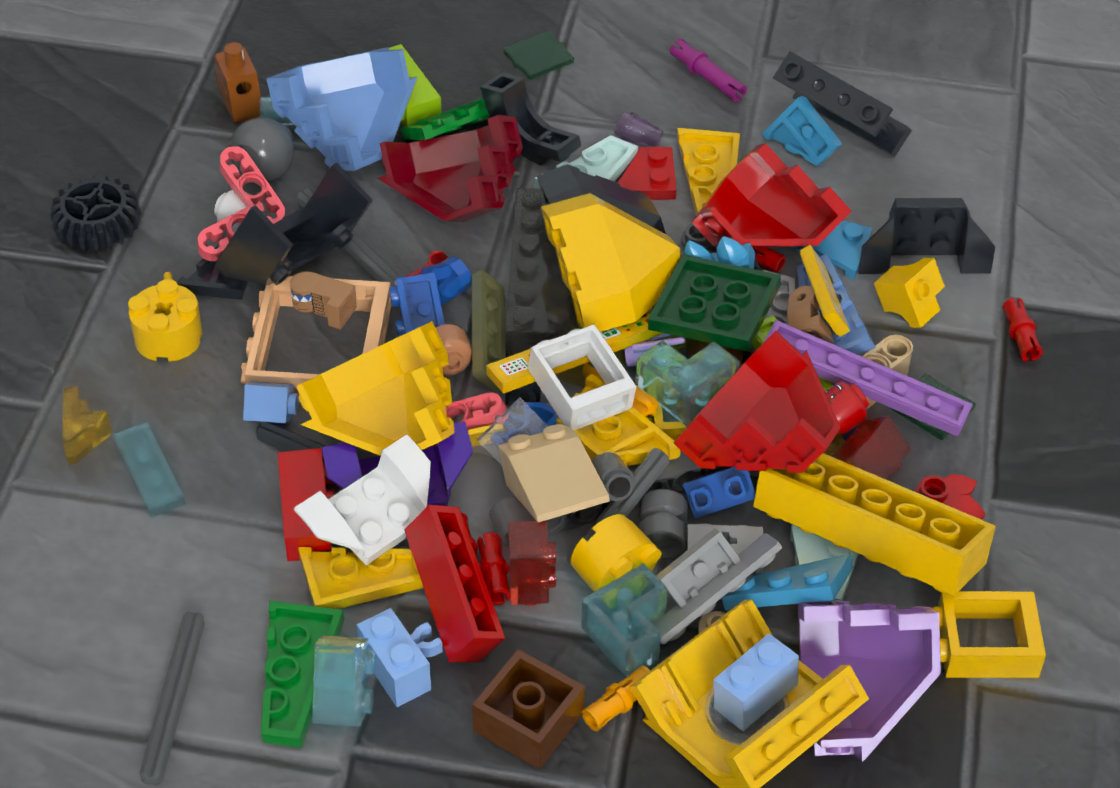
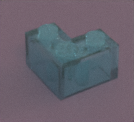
M662 340L637 358L636 385L656 398L663 409L687 426L739 369L740 361L715 342H712L690 359H687Z
M644 563L582 599L581 628L626 678L639 666L649 667L659 660L661 633L653 623L666 614L668 588Z

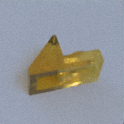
M78 386L63 388L62 442L68 465L79 462L107 439L112 432L107 411L89 412L88 401L81 400Z

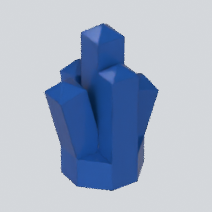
M451 257L443 263L421 268V274L435 272L441 305L471 287L472 277L470 271L459 258Z

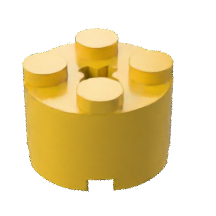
M164 279L157 285L151 286L129 299V318L134 343L141 355L157 361L156 357H168V362L186 358L198 349L201 343V335H203L198 300L190 290L177 285V282L174 280Z
M622 514L612 515L603 519L592 527L596 533L588 542L582 537L577 543L571 556V565L607 606L615 604L619 599L631 592L640 594L646 590L652 582V578L649 575L662 554L634 522Z

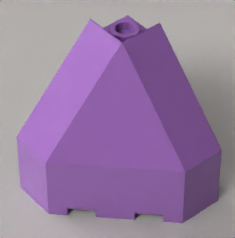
M842 600L798 604L800 661L822 679L840 665H850L869 697V700L813 744L815 756L855 754L863 762L941 674L939 612L930 607L921 606L911 607V609H898L894 604L865 603L850 605L849 601Z

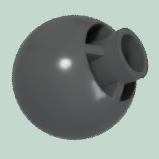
M259 117L247 120L235 130L230 141V147H240L249 154L267 181L274 180L283 175L293 160L294 144L291 131L285 125L270 118ZM231 159L232 163L239 170V173L242 174V172L240 171V161L234 162L233 159Z

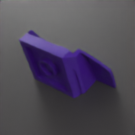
M465 422L454 423V434L434 444V446L422 450L431 462L427 506L448 505L451 488L473 453ZM349 443L321 447L327 477L342 490L377 468L381 457L376 456L358 460L356 447Z

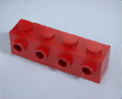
M428 505L404 531L448 661L479 663L505 639L459 507Z

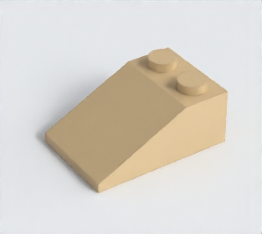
M551 425L544 428L542 433L531 436L525 434L511 437L507 443L498 445L506 486L538 523L610 501L609 494L579 436L568 425Z

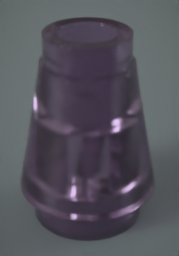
M624 111L620 116L614 134L626 142L658 147L663 130L658 129V127L633 111L631 113Z

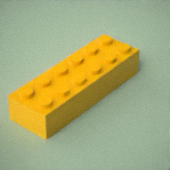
M824 453L803 473L787 472V469L768 468L766 471H760L753 507L766 512L772 518L782 519L798 526L799 529L806 533L816 534L831 541L838 547L847 548L865 556L869 561L884 564L897 570L903 576L918 579L933 586L937 591L952 595L958 593L986 565L996 528L993 524Z

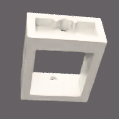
M595 325L583 329H574L566 335L552 340H543L531 347L528 370L564 426L568 425L574 431L632 409L636 385ZM587 356L606 385L570 398L552 368Z

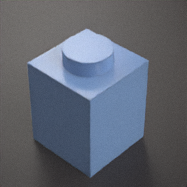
M250 382L245 384L243 420L287 423L292 420V415H297L299 406L298 393H293L294 384Z

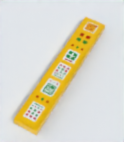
M654 306L636 322L600 332L613 353L630 347L632 344H638L665 334L648 330V317ZM531 349L486 365L487 376L503 394L536 382L528 370ZM585 356L552 368L554 374H558L590 362V360Z

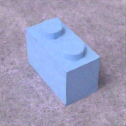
M768 633L713 679L714 709L744 731L798 685L799 655Z

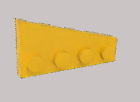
M677 128V141L696 216L721 180L737 165L740 133Z

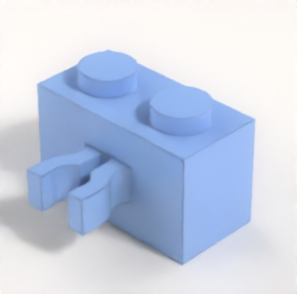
M389 608L356 624L359 652L396 707L431 690L430 663L426 657H433L443 652V644L439 637L431 642L423 641L432 637V629L428 622L417 627L413 634L409 635L393 610Z

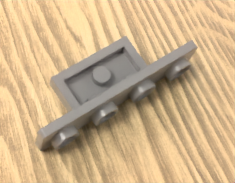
M714 528L656 575L677 605L653 623L648 630L661 644L676 640L685 632L686 626L697 617L710 613L719 599L728 592L738 590L751 573L758 568L769 565L774 560L776 553L782 549L781 544L765 533L737 555L722 533Z

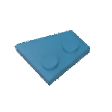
M804 96L798 97L761 134L767 140L773 138L785 145L784 149L793 154L802 155L805 160L816 166L824 163L843 145Z

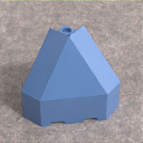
M386 47L301 65L266 79L273 109L281 118L287 117L296 126L295 132L311 149L316 147L326 157L324 163L331 168L337 162L345 171H356L382 159L379 143L384 141L393 142L417 77L408 76L403 49L389 50Z

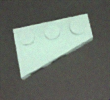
M610 135L583 150L581 157L570 163L564 161L556 165V168L569 164L579 168L581 172L592 176L598 175L615 182L637 154L638 146ZM535 177L534 188L541 190L538 179Z

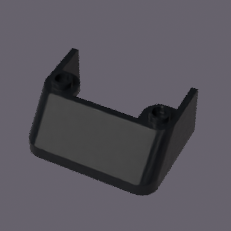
M336 162L331 166L306 206L273 224L256 205L251 207L219 257L215 267L228 278L262 285H270L272 283L279 285L291 272L336 246L338 249L346 246L354 236L351 233L373 199Z

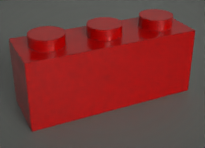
M322 448L278 452L287 561L300 560L298 547H311L312 552H332L331 542L317 538L294 511V507L319 491L327 499L334 496L333 490L326 491L325 484H333V482L327 477L325 462L323 463Z

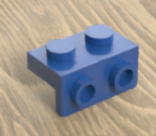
M435 272L403 278L398 277L393 280L394 286L389 287L392 307L399 308L401 320L395 321L398 337L433 321L435 328L445 325Z

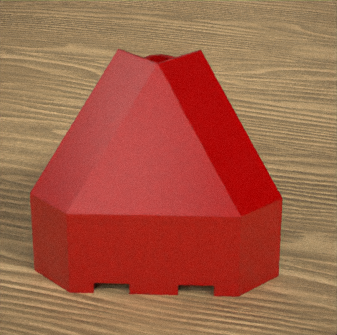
M764 143L757 145L721 180L692 221V224L713 247L718 246L723 236L731 238L741 245L751 243L752 247H807L809 245L813 247L818 246L852 211L831 187L819 189L798 165L787 167L773 150Z
M775 330L694 417L673 443L700 468L715 469L717 466L736 467V470L766 471L768 468L787 469V472L803 473L827 450L841 427L807 350L801 354Z

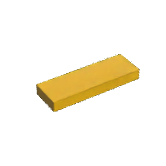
M809 245L800 250L803 264L824 319L835 334L841 337L850 332L848 323L826 266L813 247Z

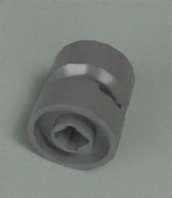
M668 489L650 491L640 500L639 518L641 522L638 528L661 551L662 554L659 560L677 558L686 549L687 501L678 492Z

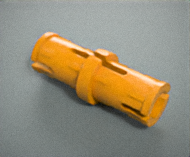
M641 665L621 682L612 683L608 686L606 693L601 698L582 710L581 713H583L582 717L585 723L592 730L598 731L618 714L626 713L632 709L633 703L637 699L629 686L650 670Z

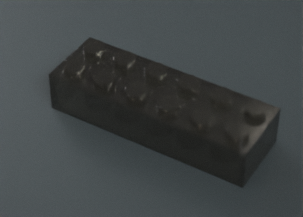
M516 188L505 328L506 358L529 350L543 340H552L576 329L577 319L572 295L562 280L556 249L547 237L541 209L542 206L547 204L541 189Z

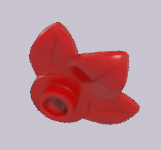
M952 474L945 478L930 475L923 478L915 488V492L981 520L985 517L982 507L970 496L976 487L977 481L958 474Z

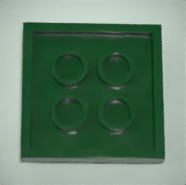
M682 255L648 317V330L749 352L781 286V275Z

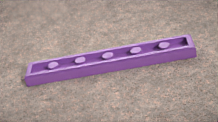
M775 320L764 342L776 330L801 354L807 350L818 377L834 384L840 381L848 385L855 383L865 397L957 437L959 436L973 405L972 403Z

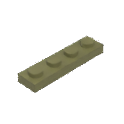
M481 269L472 275V376L479 383L486 385L496 393L500 389L487 376L486 365L506 358L504 286Z

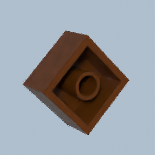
M517 649L472 704L473 732L540 770L583 715L581 712L584 709L585 686Z

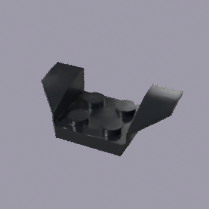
M895 198L889 212L888 221L862 245L858 272L859 274L886 273L890 268L891 255H957L961 274L991 273L995 245L971 218L970 212L962 198Z

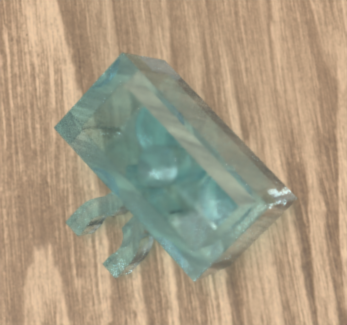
M321 635L316 642L312 724L361 726L366 714H372L374 693L373 690L367 689V674L373 675L375 651L368 650L369 638Z

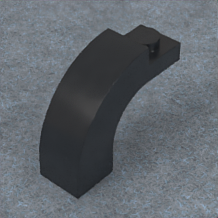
M501 72L480 86L490 117L497 115L516 117L523 146L521 155L533 163L542 165L549 159L555 161L565 160L571 153L582 146L579 135L554 128L537 114L529 100L524 78Z

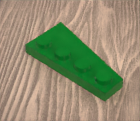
M481 98L403 126L401 131L404 140H416L417 142L432 139L442 133L459 130L466 123H477L490 117L484 100Z
M269 600L268 612L270 619L269 627H267L268 651L267 659H265L266 683L265 690L263 691L261 737L263 743L302 748L345 617L341 609Z

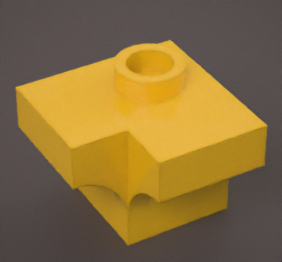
M924 257L910 265L892 266L874 282L884 312H894L901 315L912 328L923 327L940 311L935 295L945 285L935 258Z

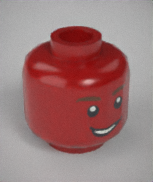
M840 381L825 391L841 427L837 434L843 435L867 418L866 408L870 406L869 402L855 383L848 385Z

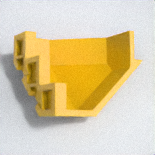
M591 193L541 207L547 237L556 249L562 280L571 292L577 323L581 329L595 325L598 331L602 332L636 322L657 303L681 258L680 247L670 236Z
M433 321L297 385L300 403L312 418L300 425L381 456L382 450L405 435H408L423 450L454 434V421L450 417L447 418L446 406L452 404L450 380L443 376V367L449 364L448 353Z

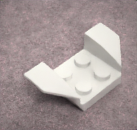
M405 435L382 450L377 468L329 499L319 491L294 507V511L317 538L350 548L365 565H368L406 539L404 529L427 507L431 462L408 435Z

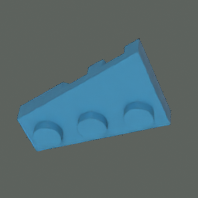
M849 553L762 574L749 575L745 583L738 590L728 592L722 597L724 609L731 610L743 600L749 599L753 600L756 607L834 600L853 569L851 555Z

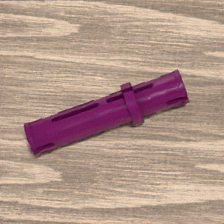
M682 38L675 41L680 46V49L672 44L670 55L687 65L688 71L692 74H699L735 103L742 100L736 91L743 96L746 95L747 86L710 61L705 52L695 50Z

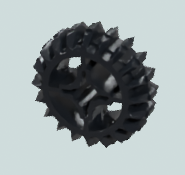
M93 175L91 180L85 181L80 178V182L77 184L68 183V189L59 190V196L53 198V204L50 208L51 222L56 236H59L62 243L70 244L72 249L80 246L84 252L89 248H94L98 252L101 247L111 249L114 243L123 244L124 237H133V231L138 229L141 215L138 197L135 195V191L130 189L129 184H121L119 178L110 181L107 176L102 179H96Z

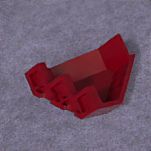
M497 115L488 119V126L477 130L412 143L385 141L379 143L382 152V163L387 175L377 179L443 221L464 222L501 209L505 202V198L502 195L504 188L510 186L516 169L513 166L514 159L520 156L523 148L516 117Z

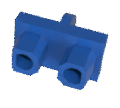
M729 467L682 484L694 519L753 500L756 494L749 471L736 470V467Z

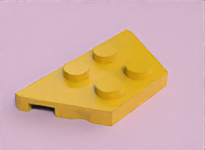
M592 373L586 378V386L582 392H576L573 397L606 384ZM633 406L630 410L574 430L591 460L599 454L612 452L620 456L627 466L641 464L654 448H658L667 454L669 460L680 457L681 450L673 443L674 440ZM558 417L557 424L564 425Z

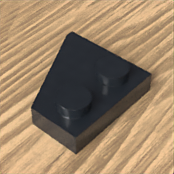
M205 259L200 260L196 264L197 271L188 279L182 276L177 282V285L187 288L194 295L242 300L248 281L225 277L215 267L217 261Z

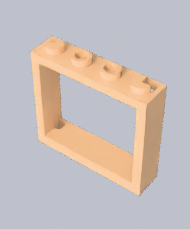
M288 276L281 284L275 285L272 283L266 285L265 291H259L260 312H255L253 316L254 337H249L247 340L246 354L248 361L241 365L242 376L240 381L242 384L250 382L294 384L293 393H298L299 395L296 386L320 374L265 371L280 306L293 307L290 281L293 276ZM336 279L355 285L357 302L355 311L371 312L363 354L385 344L392 308L389 294L390 282Z

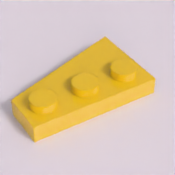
M298 547L300 561L313 605L317 607L341 609L423 588L411 549H390L368 565H365L354 552H347L346 548L332 547V552H312L311 547Z

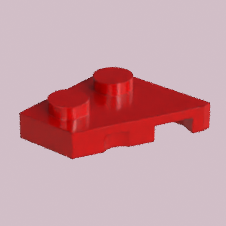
M640 147L618 181L620 186L634 192L637 190L645 193L650 200L676 199L672 147Z

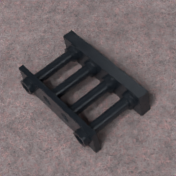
M789 51L773 76L774 80L795 91L792 97L794 100L800 96L806 97L821 116L893 157L897 155L912 131L908 126L890 117L893 111L890 106Z

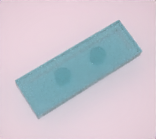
M148 422L113 434L119 452L150 517L185 506L184 496Z

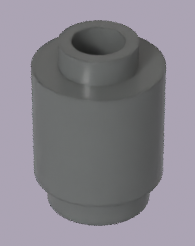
M605 452L592 460L611 501H622L632 494L635 484L634 475L620 456L612 452Z

